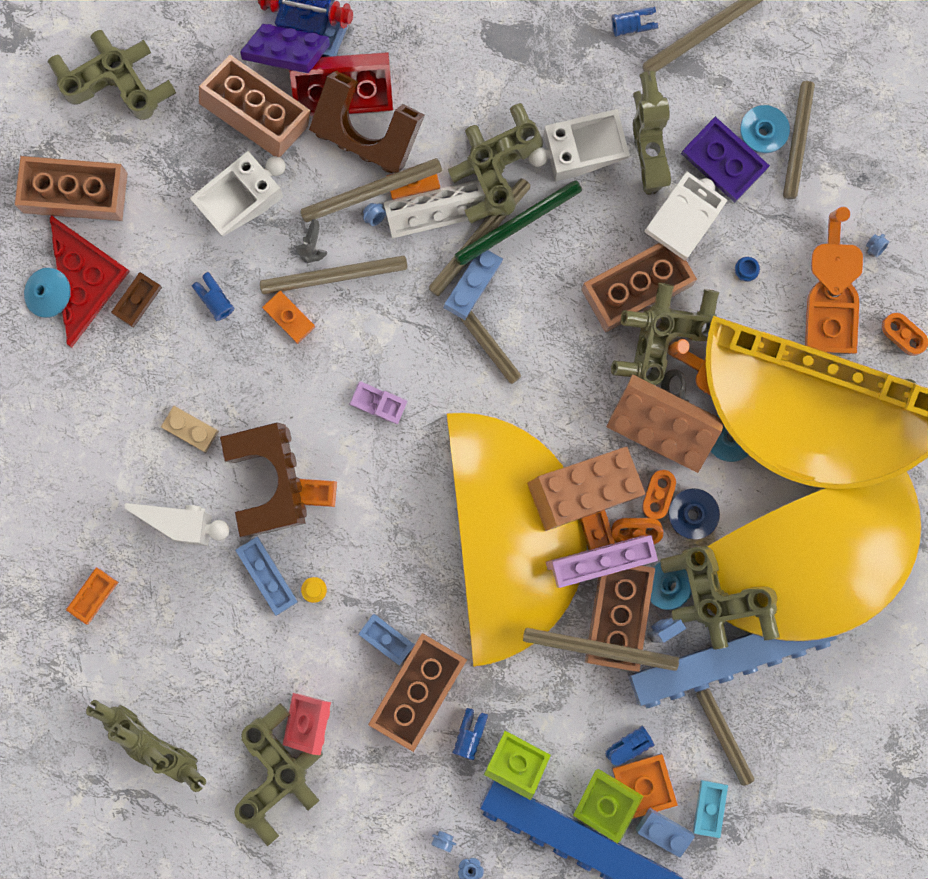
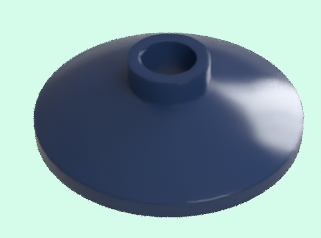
M696 488L684 490L677 494L670 504L669 521L671 526L684 538L693 540L705 538L716 529L719 523L720 510L718 503L711 494L704 490ZM690 510H694L697 513L696 519L689 518L688 513Z

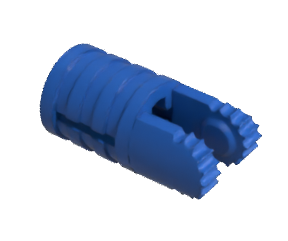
M656 7L633 10L632 12L620 13L618 15L612 14V29L615 37L621 34L625 35L627 33L658 29V22L641 25L640 20L641 15L647 16L656 13Z
M206 272L202 278L210 291L207 292L199 282H195L192 288L202 302L206 304L214 319L220 321L228 317L235 308L212 275Z
M466 708L452 753L474 760L488 714H479L474 731H470L474 710Z
M642 725L607 748L605 754L612 765L619 766L630 759L636 758V756L641 755L644 751L655 745Z

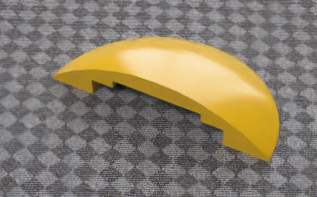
M713 316L706 346V372L710 394L717 413L727 431L737 444L762 466L782 477L805 485L830 489H848L878 484L895 478L928 458L927 387L761 330Z
M447 413L473 667L507 659L533 645V643L523 641L525 628L549 632L569 607L579 583L557 588L553 571L547 569L546 562L584 552L587 550V543L580 519L545 531L527 483L538 476L564 468L561 462L545 445L523 429L494 417L471 413Z
M905 472L895 478L865 487L848 489L825 488L782 506L707 546L713 550L719 570L717 575L721 590L730 595L740 593L742 590L752 587L772 588L777 595V613L774 614L780 636L776 638L777 640H820L853 630L868 622L891 603L904 586L917 558L921 536V516L918 498L909 474ZM697 552L695 559L698 564L703 565L705 556L702 552ZM759 593L757 596L758 603L762 606H767L768 597L764 593ZM709 603L707 608L716 615V606ZM756 615L726 621L737 628L763 637L759 617H756Z

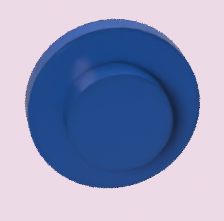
M743 257L735 265L736 276L745 282L753 281L760 273V265L752 257Z

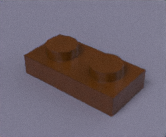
M139 272L111 313L134 328L160 292L162 286Z

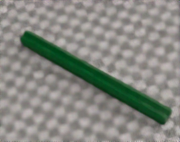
M577 180L570 182L455 253L456 261L459 265L468 263L582 192L580 183Z

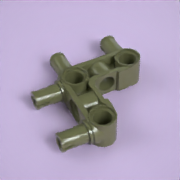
M97 30L90 37L100 55L72 71L69 70L62 57L58 54L52 56L47 61L57 77V86L69 103L74 105L91 99L95 96L96 92L108 85H114L121 91L120 96L132 114L140 120H146L153 115L160 102L176 94L169 79L150 91L149 89L146 90L133 70V63L151 54L144 39L124 51V49L113 47L103 30ZM114 62H121L118 67L111 68ZM78 86L75 92L68 93L71 87ZM139 102H146L144 107L140 109L135 108Z
M647 71L642 72L639 77L643 94H641V91L633 93L636 106V114L632 122L634 143L637 146L643 190L647 195H651L652 192L656 194L658 190L671 185V173L662 135L663 128L666 127L667 121L670 118V110L667 98L663 97L662 93L658 91L655 71H649L650 75H648ZM646 149H654L658 155L650 156L646 153Z
M522 103L515 104L510 108L516 127L487 141H484L477 125L469 126L465 130L471 146L470 155L467 157L468 160L448 168L454 183L472 174L477 175L486 196L484 201L465 209L466 216L471 224L489 215L508 216L515 210L514 195L507 180L502 175L503 169L514 161L528 158L534 150L543 147V139L536 123L529 119ZM534 136L531 140L526 141L528 137ZM488 157L485 162H481L484 158ZM506 198L503 203L497 204L499 200Z
M658 283L655 303L649 310L643 313L625 310L622 312L620 321L623 326L639 327L641 329L634 362L614 360L611 365V374L631 377L633 374L653 385L659 384L663 380L668 360H666L669 342L672 341V338L675 339L678 336L686 337L692 341H707L712 318L717 316L715 311L719 292L704 289L700 311H697V313L672 310L670 303L674 286ZM661 318L660 325L656 327L657 320ZM704 324H706V328L702 332V327ZM652 367L651 373L646 376L647 370Z
M707 546L685 549L682 554L660 560L663 573L684 569L687 571L694 605L672 610L673 620L681 619L683 623L697 620L699 623H703L709 629L713 650L729 647L724 623L733 619L756 615V617H759L764 641L780 637L774 615L777 613L776 592L770 587H752L744 589L740 593L730 595L724 593V590H721L717 575L719 570L718 563L711 548ZM698 551L702 552L705 556L703 565L698 564L695 559ZM759 593H764L768 597L767 606H762L758 603L757 596ZM709 603L714 604L717 608L715 616L710 615L707 611Z
M97 700L90 702L91 705L95 706V709L88 705L86 714L102 721L104 729L108 732V739L120 744L132 759L140 764L151 767L157 774L163 773L179 783L186 782L193 792H199L203 789L198 782L205 786L206 779L197 771L196 763L198 760L191 753L156 737L138 719L139 717L122 705L108 707Z
M281 703L263 718L257 717L243 729L241 734L242 741L253 757L257 756L267 768L268 776L261 786L257 789H252L236 805L234 813L236 819L244 824L247 829H253L266 846H269L279 835L264 818L266 816L265 813L285 795L293 793L307 811L320 801L306 785L305 781L307 780L305 776L307 774L306 770L322 757L323 753L321 751V755H312L303 752L297 758L290 755L273 734V729L290 715ZM251 728L260 730L261 739L259 742L250 740L248 733ZM289 768L294 771L295 779L293 782L283 780L282 771ZM243 804L253 806L254 816L246 817L243 815Z

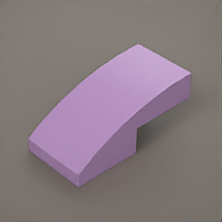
M359 381L349 405L386 421L398 424L408 401Z

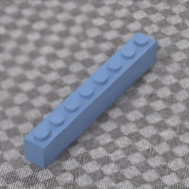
M750 633L727 641L729 647L717 650L709 647L679 657V666L676 671L650 667L629 674L628 677L637 704L640 706L645 705L646 709L660 705V699L670 697V700L685 696L684 691L694 688V691L698 692L709 688L710 682L718 680L719 684L731 681L734 679L733 674L743 672V675H748L759 671L757 666L766 663L768 667L778 665L783 662L781 659L783 657L791 655L792 659L806 655V650L813 647L816 648V651L831 646L830 641L836 640L837 636L810 641H783L777 639L764 641L762 636Z

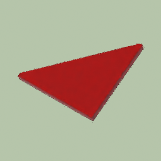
M51 215L49 221L52 229V243L57 270L67 277L70 284V299L62 314L67 337L66 343L72 348L130 271Z

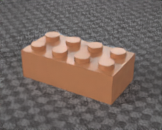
M229 55L199 86L200 105L273 156L281 157L308 127L310 110L232 55Z
M20 156L15 206L24 214L123 221L128 173L122 164Z
M658 243L586 281L581 291L606 333L621 325L620 319L624 310L642 313L649 310L655 303L658 283L674 286L672 297L692 287L697 278L687 261L680 258L661 243Z
M632 374L606 427L698 473L722 432L723 422L719 417Z
M627 446L538 476L527 483L545 531L627 503L646 494Z
M637 566L598 577L588 640L643 650L655 568ZM586 654L584 662L636 672L640 671L641 665Z
M422 633L368 725L414 752L467 659Z

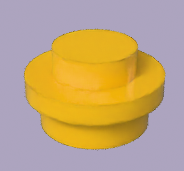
M311 577L303 582L301 593L306 601L317 603L325 598L327 586L322 579Z

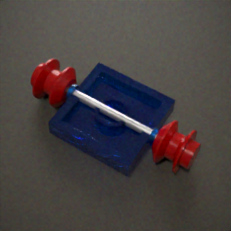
M257 0L263 11H266L268 7H270L272 13L278 11L274 22L276 26L292 28L297 31L316 33L323 36L328 19L331 26H335L340 22V26L343 29L348 24H351L353 20V10L350 4L345 3L341 7L340 2L335 0Z

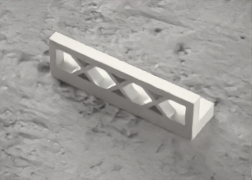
M479 180L383 202L391 236L396 238L468 221L465 209L484 201L485 194ZM477 190L475 192L466 193L468 191ZM400 207L402 208L399 210L391 211V209H396Z

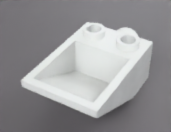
M618 109L546 125L543 137L547 150L542 147L534 150L529 155L528 160L533 166L540 167L549 159L554 180L557 182L578 177L629 158L630 154ZM564 156H570V161H564Z
M247 151L190 197V199L223 237L261 215L283 198L281 188L271 176L283 174L286 168L285 162L281 157L273 156L267 160L266 168L264 169L251 153ZM261 183H265L267 185V187L264 190H262Z
M686 172L644 232L686 261L727 202V199L715 191V185L710 179L703 178L699 180L689 172Z
M125 503L126 510L180 543L208 546L209 536L216 541H221L229 534V526L226 522L216 520L211 523L212 515L206 513V509L200 506L186 505L185 509Z

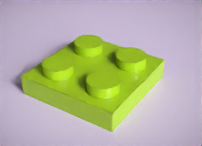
M504 731L483 775L531 800L551 755Z
M597 769L573 816L618 844L621 842L644 796L602 770Z

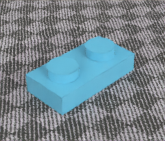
M706 780L700 781L693 826L694 834L716 838L721 837L728 791L727 784Z

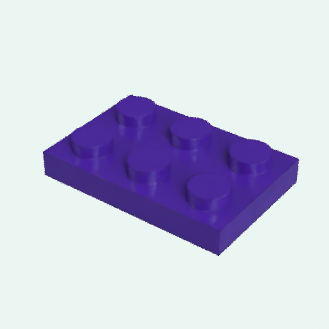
M262 24L241 49L240 54L242 60L309 73L330 46L327 36L273 26L272 24Z
M716 116L681 152V155L710 179L734 203L770 167L766 161Z

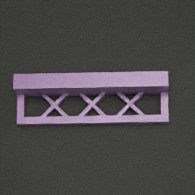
M650 535L547 561L546 566L548 570L553 571L557 588L656 562L658 559L652 536Z

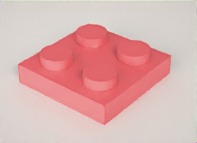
M293 693L289 710L290 715L288 716L282 745L312 755H321L322 746L325 741L324 735L327 720L330 716L331 702Z

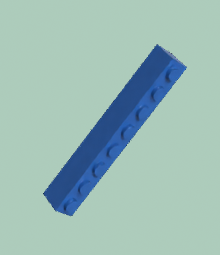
M492 780L480 804V809L484 811L482 815L494 822L500 819L507 823L506 828L517 834L523 831L531 835L529 840L542 847L545 843L554 847L552 852L558 856L567 859L569 855L577 859L576 864L587 871H591L592 868L600 871V877L603 879H684L674 871L620 843L617 844L603 834L534 798L529 800Z

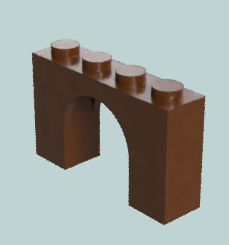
M338 71L327 76L309 131L315 133L322 140H329L337 144L344 151H351L359 155L366 162H373L381 166L385 172H400L405 167L425 114L402 104L394 111L388 130L383 138H366L354 129L349 118V106L358 81Z
M276 422L220 437L225 462L238 463L264 457L274 465L278 475L276 492L268 502L257 507L235 512L240 537H253L306 524L307 510L305 504L301 502L299 492L302 491L300 479L296 477L294 467L297 466L294 453L290 449L289 442H291L292 437L286 424Z

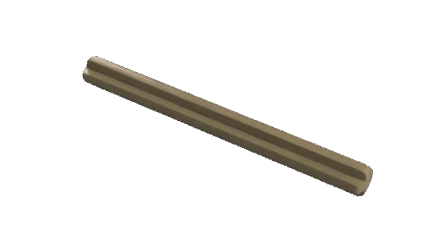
M737 0L644 62L642 66L644 72L647 71L648 75H650L649 71L657 72L763 0Z
M438 158L429 160L302 208L300 210L301 216L305 222H310L312 219L321 218L435 175L442 171Z
M520 178L511 189L516 205L531 186L523 178ZM503 198L500 203H503L506 198ZM489 215L460 250L496 229L506 216ZM454 256L429 285V290L434 295L440 296L466 264L459 265Z
M398 256L265 279L260 281V290L262 294H270L280 290L287 291L403 271L408 267L405 256Z
M525 628L523 634V641L673 671H676L679 666V658L676 656L531 628Z

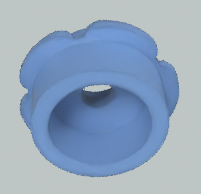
M370 203L363 211V220L371 226L380 224L386 216L383 205L381 203Z
M875 234L866 244L869 255L873 254L875 257H878L884 252L889 244V241L884 238L885 234L880 236Z
M439 831L438 835H432L434 838L431 845L451 853L453 845L456 846V843L452 842L454 836Z
M476 858L462 860L459 864V878L481 879L484 869L480 866V861ZM473 869V873H468V870Z

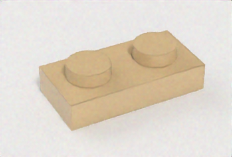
M176 406L172 407L161 426L164 430L205 453L219 432Z

